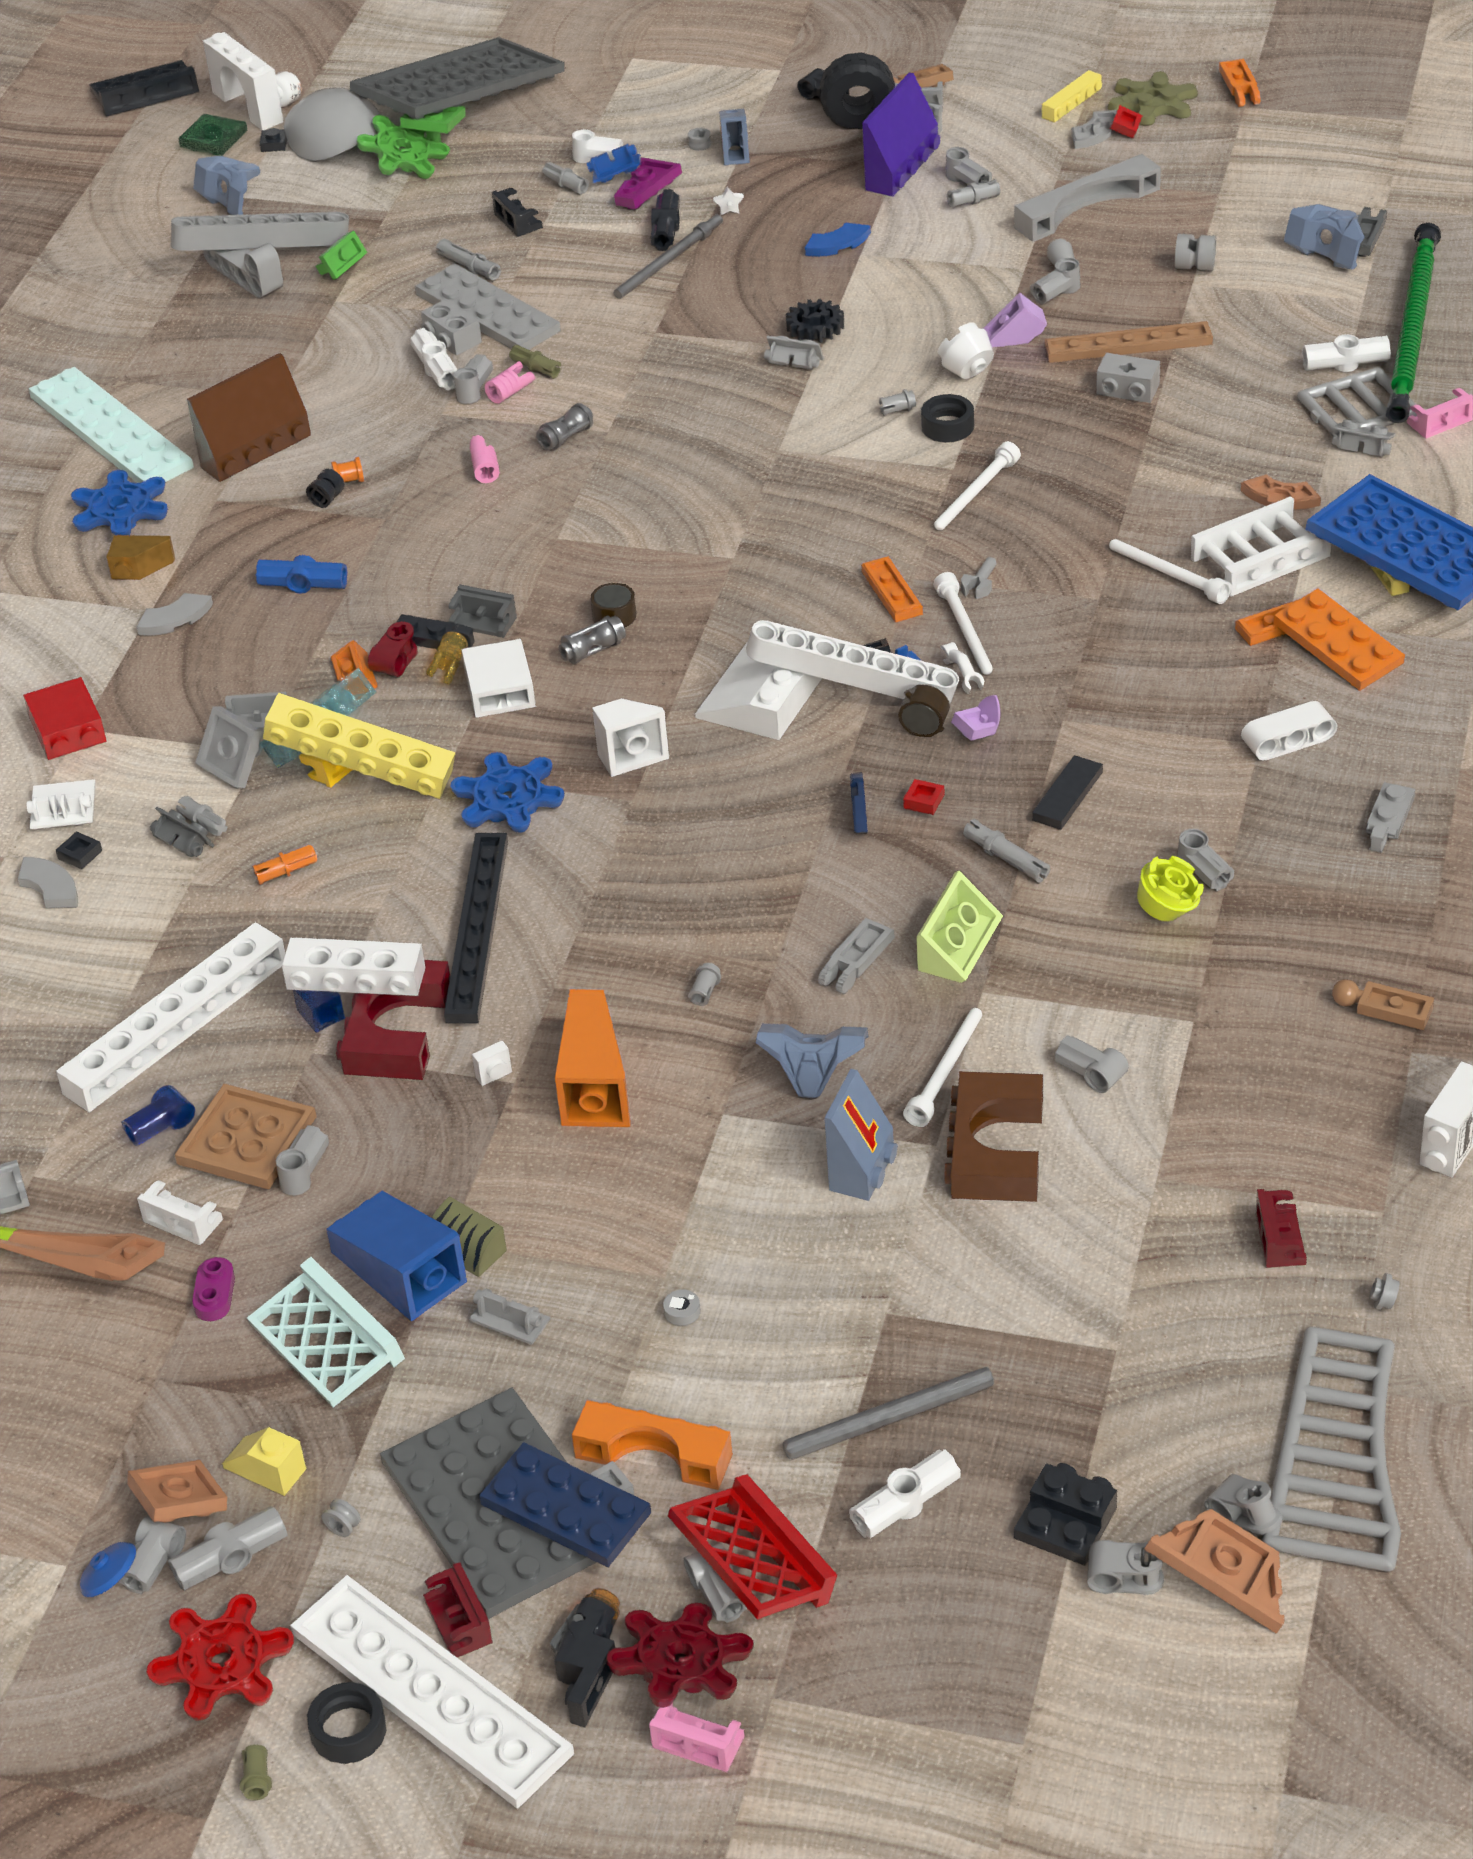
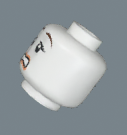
M285 71L276 74L281 107H285L298 100L301 95V84L293 73Z

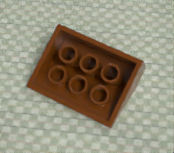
M281 353L187 399L200 466L218 482L311 436L307 411L284 356Z

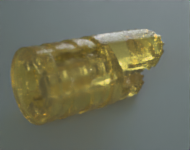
M456 632L445 633L426 674L433 677L438 668L446 671L444 683L449 685L463 657L461 649L468 648V642L465 637Z

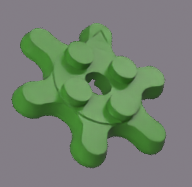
M384 115L373 117L372 123L374 129L378 132L377 135L361 134L357 137V145L361 151L377 154L378 159H380L378 162L379 170L385 175H391L397 168H401L405 172L414 171L422 179H428L435 170V167L428 159H444L450 152L447 144L426 139L424 136L426 131L401 128L393 124Z

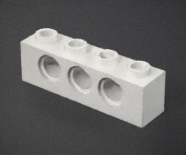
M290 938L282 969L286 988L289 990L418 996L425 971L422 944Z

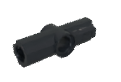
M664 189L657 196L656 208L651 210V245L655 246L658 251H667L674 243L675 231H679L680 195L676 194L673 189Z

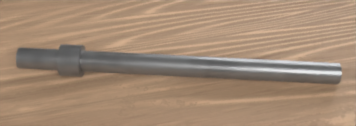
M716 214L708 221L700 222L693 228V232L614 290L615 297L621 299L698 240L706 239L711 235L712 230L723 222L722 217Z

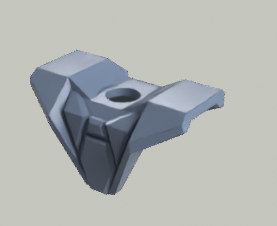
M225 156L199 158L195 166L193 189L212 204L219 202L224 205L229 215H244L242 206L244 202L243 197L247 191V181L260 175L261 169L254 163H246ZM223 180L227 185V192L222 191L221 185Z
M1315 204L1292 209L1284 242L1305 255L1317 252L1329 257L1334 261V267L1353 270L1357 267L1356 260L1364 234L1358 223L1359 216L1355 212ZM1324 229L1329 230L1332 234L1330 244L1323 243L1321 240V233Z
M762 1023L755 1043L781 1063L798 1096L816 1098L821 1096L837 1064L865 1047V1039L869 1035L868 1028L841 1027L827 1035L803 1034L787 1024Z

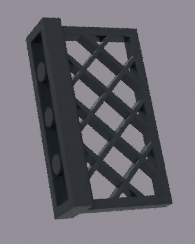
M182 60L89 84L91 92L102 105L105 116L199 92L195 69L193 66L187 67Z

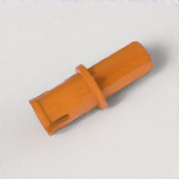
M308 845L284 855L280 852L278 853L279 857L253 865L252 867L255 876H257L258 883L261 885L285 874L287 877L291 876L290 872L316 863L318 860L312 845Z

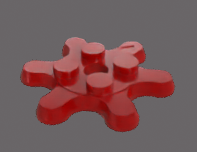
M239 1594L231 1598L225 1613L214 1620L202 1619L194 1610L182 1608L175 1611L169 1619L171 1630L181 1637V1646L171 1655L153 1659L147 1667V1675L152 1682L159 1686H166L177 1682L188 1684L190 1691L184 1700L183 1706L185 1713L196 1721L208 1718L215 1703L221 1697L229 1694L243 1695L251 1704L261 1706L270 1700L273 1685L270 1679L260 1672V1668L269 1659L287 1655L293 1647L294 1635L292 1631L284 1627H276L268 1631H259L253 1628L251 1621L256 1613L257 1604L255 1598L249 1594ZM217 1654H231V1657L224 1662L225 1666L221 1667L219 1663L212 1662V1659Z

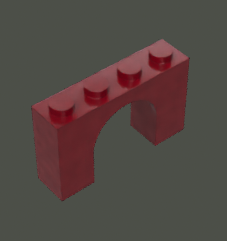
M424 960L425 971L418 996L370 993L353 994L351 1016L346 1017L344 1023V1038L338 1041L336 1047V1058L342 1063L344 1075L423 1080L430 1058L426 1032L389 1030L379 1027L374 1023L382 1014L398 1007L445 1008L450 982L448 961Z

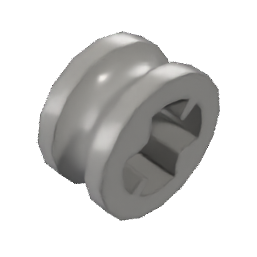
M706 128L690 130L688 132L689 147L697 151L708 149L711 146L710 131Z
M341 1499L333 1500L330 1504V1509L325 1510L321 1516L326 1527L341 1537H348L352 1533V1527L357 1526L361 1521L357 1510Z

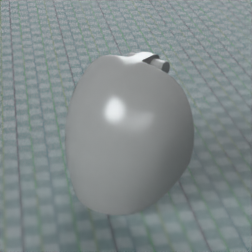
M324 88L311 93L289 111L285 118L284 131L290 147L298 157L313 161L324 160L358 146L357 137L361 134L377 135L378 132L374 129L372 120L374 116L381 114L369 99L362 98L359 94L350 91V89Z

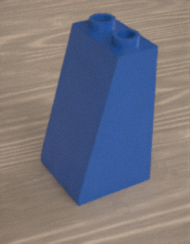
M380 1191L372 1198L365 1200L359 1207L343 1218L336 1220L326 1229L331 1253L410 1321L419 1317L467 1282L459 1234L384 1191Z

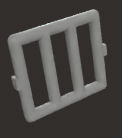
M1379 367L1299 391L1297 394L1299 401L1311 412V419L1316 424L1321 423L1333 436L1335 433L1339 434V430L1333 429V426L1337 425V423L1313 398L1327 395L1350 420L1360 422V427L1371 428V425L1387 426L1394 424L1386 416L1387 407L1363 384L1376 379L1390 395L1393 393L1391 388L1392 379ZM1351 387L1374 410L1378 417L1366 420L1339 390ZM1409 398L1410 407L1413 406V405H1416V404ZM1410 409L1409 416L1413 415L1416 417L1417 414Z

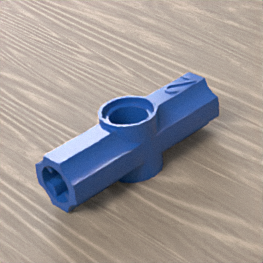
M298 555L293 561L259 559L256 565L257 584L287 586L295 593H306L310 588L345 589L347 585L348 571L347 565L344 563L316 562L310 556Z

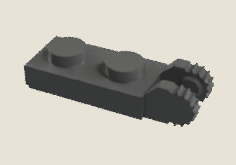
M1364 207L1361 214H1358V223L1364 234L1358 256L1371 255L1387 218V210L1381 209L1377 217H1372L1371 208Z

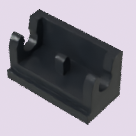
M507 188L499 192L496 190L492 191L494 214L517 237L543 228L542 221L534 217L539 213L536 209H526L519 199L510 200L508 196L517 193L514 188Z

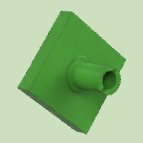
M448 107L440 113L426 114L421 119H412L409 115L404 114L400 117V127L426 131V139L433 142H441V133L448 134L465 117V107Z

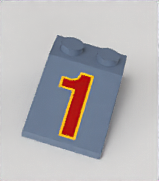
M850 1069L824 1118L829 1191L869 1201L875 1188H881L885 1177V1169L888 1163L892 1164L894 1162L898 1145L894 1143L892 1125L858 1070Z

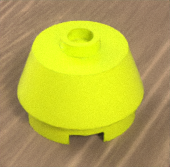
M1157 856L1142 868L1137 899L1143 910L1150 916L1161 921H1173L1198 906L1200 896L1203 893V883L1198 884V881L1193 876L1195 869L1183 859L1171 856L1169 860L1158 859Z

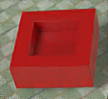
M1119 105L1110 129L1133 139L1143 115Z
M914 779L903 798L904 809L934 815L945 795L944 785Z

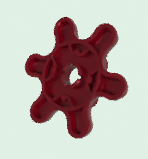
M703 1603L687 1605L679 1619L669 1622L658 1620L648 1611L634 1610L626 1615L625 1625L630 1635L639 1641L631 1647L615 1648L609 1651L607 1654V1664L611 1672L618 1676L642 1675L643 1679L650 1683L648 1685V1695L651 1702L657 1707L664 1708L672 1705L678 1692L681 1690L688 1693H699L705 1690L716 1699L726 1700L735 1692L737 1678L727 1672L722 1665L728 1662L747 1659L754 1648V1641L750 1636L743 1633L721 1635L711 1631L708 1624L712 1619V1610ZM677 1654L687 1655V1657H680L678 1662L675 1661Z

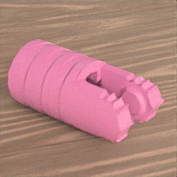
M518 361L486 382L485 393L492 402L499 404L532 383L536 379L534 374L530 371L518 377L517 374L523 368V364Z
M473 436L470 441V452L475 478L481 483H491L498 478L500 473L496 452L493 446H486L482 436Z

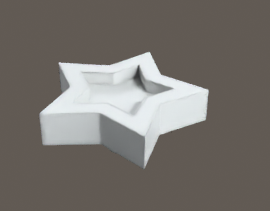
M727 186L722 195L713 199L720 206V214L723 215L729 211L739 213L738 204L744 196L741 193H733Z

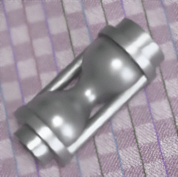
M581 403L574 404L559 419L546 422L540 426L536 433L538 443L545 450L558 449L568 437L576 432L592 427L593 413L589 407Z
M606 616L601 621L570 635L562 636L559 652L565 661L569 660L572 664H576L590 655L612 645L620 644L621 639L626 637L624 625L617 616Z

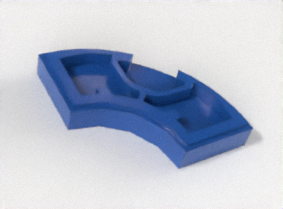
M845 222L841 228L833 232L813 233L805 247V255L812 257L831 256L838 254V250L847 247L854 249L870 236L871 226Z

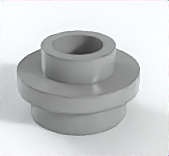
M1385 1273L1382 1279L1375 1278L1370 1299L1375 1300L1374 1308L1381 1310L1383 1307L1391 1309L1395 1303L1400 1281L1392 1279L1391 1274Z

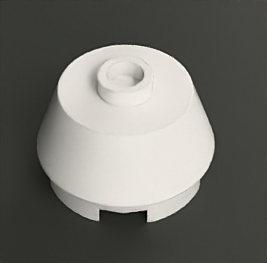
M967 323L958 328L960 333L950 341L945 338L938 349V354L942 359V366L963 379L971 378L982 372L990 364L994 356L987 331L977 327L975 323Z

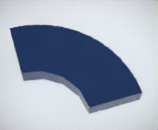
M855 772L850 774L854 833L867 834L863 773Z

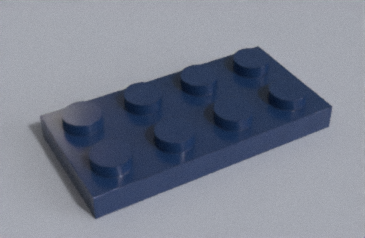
M525 1442L521 1444L479 1495L482 1506L607 1568L610 1567L652 1513L649 1502Z

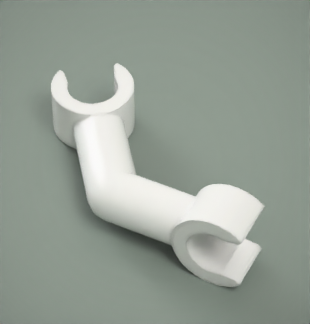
M954 642L942 645L940 648L947 655V659L943 660L944 663L947 665L956 663L959 666L964 677L962 683L963 690L969 694L971 686L968 681L970 680L975 681L981 690L984 685V678L981 674L974 672L967 655L960 652Z

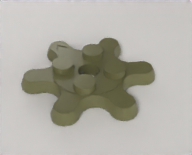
M1162 71L1153 73L1149 81L1140 82L1122 78L1117 81L1115 92L1124 96L1112 98L1108 104V110H1117L1119 105L1139 113L1143 115L1140 121V125L1143 126L1154 124L1156 117L1164 114L1180 119L1188 118L1191 116L1190 106L1182 101L1196 98L1198 91L1192 83L1182 85L1170 84L1167 74Z

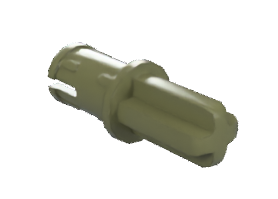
M514 345L509 352V357L513 361H520L532 372L539 371L551 378H556L561 371V368H558L561 366V362L543 356L542 352L538 350L533 352Z

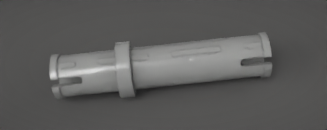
M441 239L437 243L436 249H439L437 250L439 255L467 267L471 273L484 275L490 280H496L500 276V265L487 260L483 254H475L447 239Z
M976 819L970 820L974 827L969 823L966 824L963 831L964 837L982 846L985 849L984 852L988 855H996L1038 883L1043 881V878L1039 875L1045 879L1050 872L1049 864L1044 863L1004 837V833L998 830L993 831Z

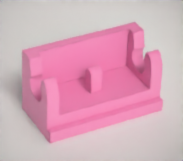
M1456 388L1452 392L1458 398L1427 410L1423 409L1420 405H1413L1410 409L1417 416H1409L1407 424L1427 439L1472 421L1473 395L1467 394L1461 388Z
M672 1705L664 1708L659 1707L655 1717L652 1718L649 1724L652 1748L724 1772H728L745 1737L744 1730L739 1729L741 1725L739 1721L732 1720L729 1726L725 1727L679 1712Z

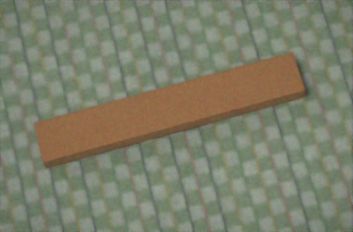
M1208 321L1044 339V348L1049 363L1104 357L1106 353L1125 355L1213 345V335Z

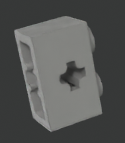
M1106 353L1097 370V395L1151 403L1160 385V361Z

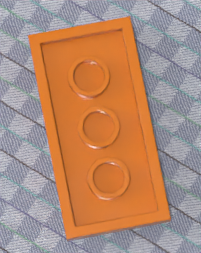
M1319 588L1274 615L1273 624L1359 691L1404 664V653Z

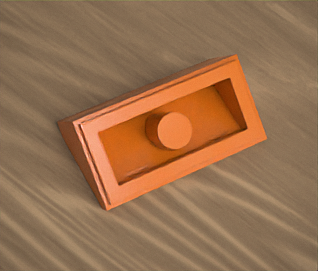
M354 640L331 656L341 694L344 696L373 690L378 687L374 673L368 667L367 652Z

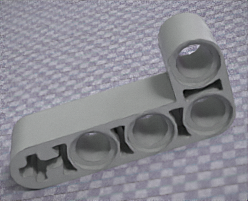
M266 243L252 251L249 249L203 250L204 257L211 267L258 298L283 287L279 256L276 249L270 243Z

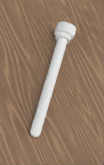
M1003 442L995 451V460L935 521L934 527L937 530H943L1002 468L1013 466L1020 459L1021 453L1019 448L1012 442Z
M1113 539L1109 543L1111 550L1203 590L1207 598L1217 604H1223L1230 595L1231 583L1221 578H1211L1208 580L1117 539Z
M942 573L935 578L934 588L939 597L948 601L981 672L984 675H989L993 667L958 596L959 582L953 573Z
M972 1008L969 1011L921 1095L911 1098L907 1103L903 1115L910 1124L924 1127L931 1120L934 1114L933 1100L982 1017L980 1009Z

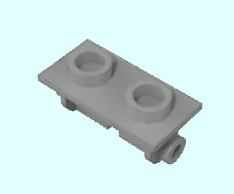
M767 335L770 349L765 350L764 359L769 360L770 364L788 366L790 357H793V367L812 370L814 367L818 368L820 360H824L819 343L812 340L801 341L790 339L786 336L774 337Z
M1343 420V423L1333 426L1334 430H1339V434H1334L1332 444L1337 445L1339 449L1357 452L1360 441L1365 442L1363 453L1383 457L1384 454H1390L1392 444L1387 443V441L1395 437L1396 433L1388 432V428L1385 426L1371 425V428L1360 427V422Z
M487 1288L483 1291L479 1289L474 1294L473 1302L478 1307L469 1318L471 1322L533 1345L551 1320L549 1316L540 1313L537 1307H528L515 1301H507L506 1298L492 1293Z

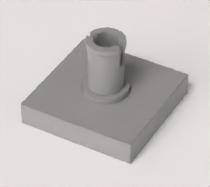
M213 706L195 763L235 788H245L254 759L262 751L260 739L263 731L221 706Z

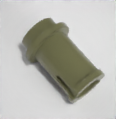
M250 1745L245 1747V1750H242L241 1753L243 1778L240 1780L239 1787L247 1799L261 1800L268 1795L272 1788V1779L268 1776L267 1770L268 1750L262 1745Z

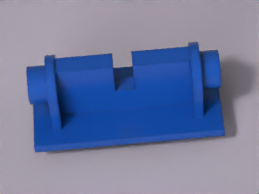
M626 144L613 149L612 154L615 158L613 160H610L607 152L590 158V162H587V167L590 172H593V184L599 181L602 183L614 178V175L621 172L630 173L636 170L641 165L640 153L638 154L635 145Z

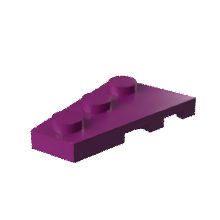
M641 157V165L636 170L630 172L631 179L624 181L615 193V204L627 207L628 209L641 207L642 203L655 196L659 190L671 184L675 178L682 174L681 164Z

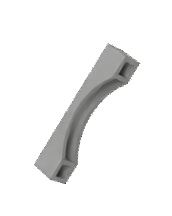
M1140 154L1014 206V228L1034 242L1054 234L1058 225L1067 216L1085 206L1111 199L1141 198L1160 190L1161 167L1145 155Z

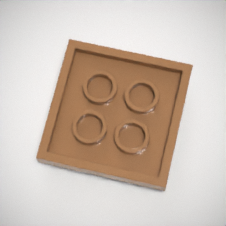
M224 1083L176 1152V1162L181 1166L270 1189L278 1177L277 1156L282 1151L290 1148L301 1129H305L307 1125H312L317 1117L315 1107Z

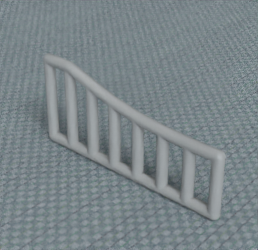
M1308 1327L1305 1330L1270 1497L1273 1507L1281 1513L1282 1520L1383 1538L1382 1553L1376 1554L1279 1536L1281 1524L1274 1531L1262 1536V1541L1275 1550L1287 1554L1390 1572L1396 1567L1401 1530L1388 1477L1384 1438L1387 1392L1395 1348L1393 1341L1319 1327ZM1318 1343L1377 1352L1376 1367L1316 1357ZM1312 1371L1373 1381L1372 1396L1310 1385ZM1306 1400L1370 1411V1424L1368 1426L1304 1415ZM1300 1429L1369 1441L1371 1457L1298 1444ZM1294 1459L1373 1473L1375 1489L1293 1475L1291 1473ZM1288 1490L1378 1505L1383 1522L1285 1505Z

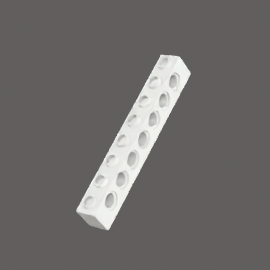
M256 922L239 933L235 938L59 1068L56 1073L62 1094L87 1112H91L281 968L285 957L282 938Z

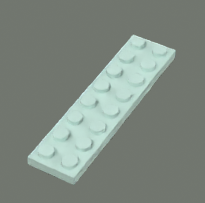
M76 367L66 369L62 373L29 388L30 397L117 468L126 471L128 476L136 483L144 482L151 477H162L167 482L194 468L192 458Z

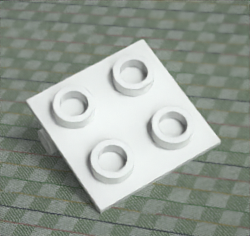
M95 779L33 786L32 801H27V811L31 813L30 829L93 823Z

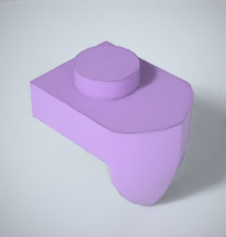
M997 695L984 698L978 707L955 712L951 723L970 741L994 735L1001 717Z

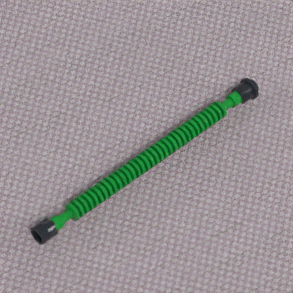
M1429 222L1420 224L1414 233L1417 252L1412 259L1391 381L1393 393L1390 395L1386 409V416L1393 423L1405 422L1409 417V393L1413 390L1434 266L1433 252L1441 239L1439 227Z

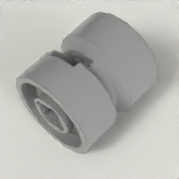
M1193 234L1177 235L1175 269L1190 270L1192 266H1196L1198 270H1214L1216 236L1201 235L1198 239H1195Z

